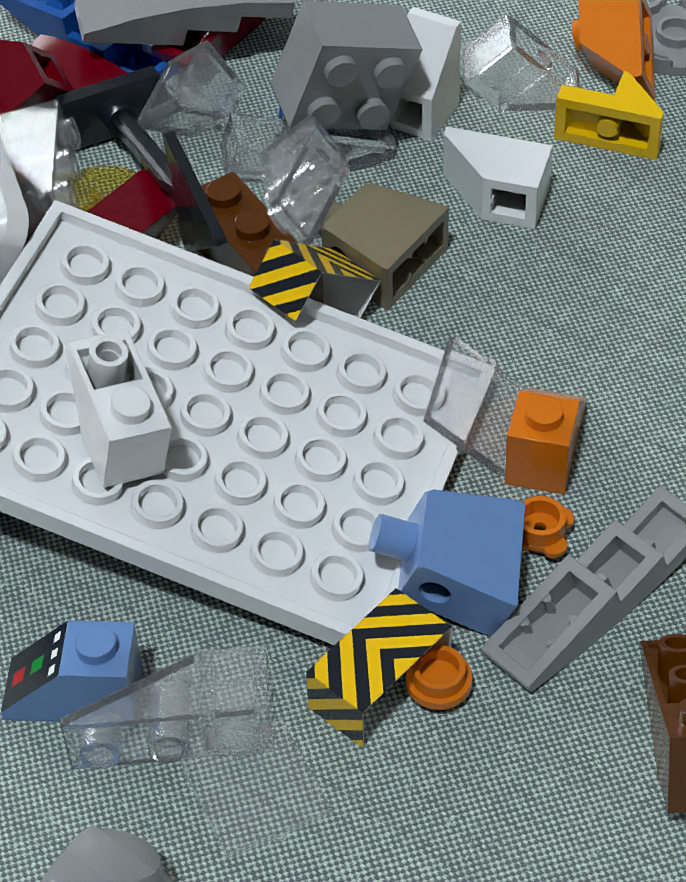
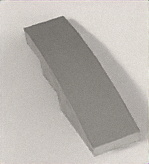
M75 0L74 9L82 42L183 46L188 30L237 32L241 17L291 19L296 2L295 0Z
M660 485L624 525L614 520L577 560L568 554L480 648L482 653L529 692L534 691L578 658L624 619L686 558V504Z

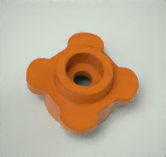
M533 496L522 501L525 502L522 552L528 550L536 554H545L548 558L563 556L568 549V542L565 540L566 530L574 524L573 513L563 507L557 500L547 496Z

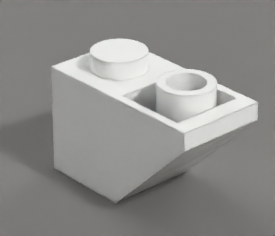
M412 7L407 17L423 50L388 128L432 142L459 106L461 21Z
M446 127L444 132L443 175L482 220L535 229L550 188L553 145Z
M128 329L66 342V354L82 439L103 488L163 474L172 426Z

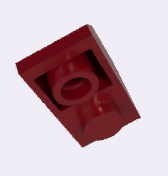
M0 39V124L5 127L12 126L34 133L59 111L55 105L54 96L73 91L74 89L54 54L24 42Z

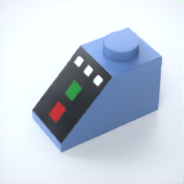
M68 620L12 657L1 709L2 719L13 721L135 724L143 671L135 622Z

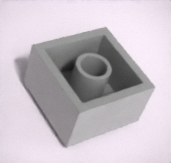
M303 0L271 85L289 128L387 130L423 49L402 5Z

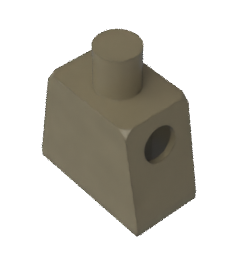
M374 183L364 184L344 204L326 196H321L314 202L309 212L308 223L311 227L321 231L322 247L335 249L380 280L371 301L386 310H389L448 249L449 207Z

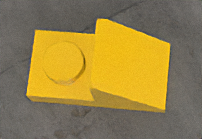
M627 71L623 72L614 95L562 84L556 97L554 139L657 160L660 152L664 112Z

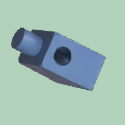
M429 490L423 494L407 521L381 513L377 516L370 535L369 551L401 560L398 590L424 608L482 634L492 636L505 623L518 604L525 502L459 492Z

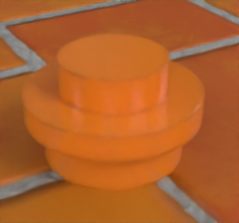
M433 645L406 671V689L416 703L429 709L445 710L453 708L468 697L472 688V671L469 664L457 650L446 645Z

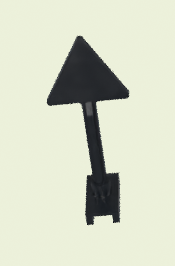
M153 66L54 96L55 105L61 112L65 133H62L63 140L70 151L114 137L121 138L160 188L170 194L175 202L182 242L186 251L212 248L227 243L226 236L175 131L171 130L162 133L164 153L144 129L168 120L160 74Z

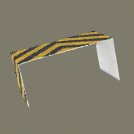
M274 239L248 288L296 321L322 273L323 303L361 318L380 280L335 249Z
M395 588L306 671L308 708L360 747L364 748L363 712L433 645L451 647L452 626Z

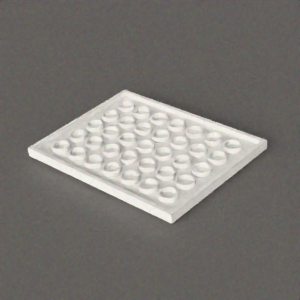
M55 200L0 284V511L335 645L395 588L398 589L401 560L369 551L370 535L377 516L381 513L407 521L426 491L444 489L487 386L492 369L310 298L307 299L297 320L294 321L248 288L254 278L253 276ZM128 329L172 429L163 474L103 488L82 439L66 354V342Z

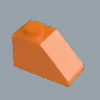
M578 0L579 19L572 21V35L576 49L578 51L584 50L593 68L617 85L623 72H629L655 101L652 12L646 0Z
M533 388L519 390L507 434L504 484L565 495L586 408V397Z

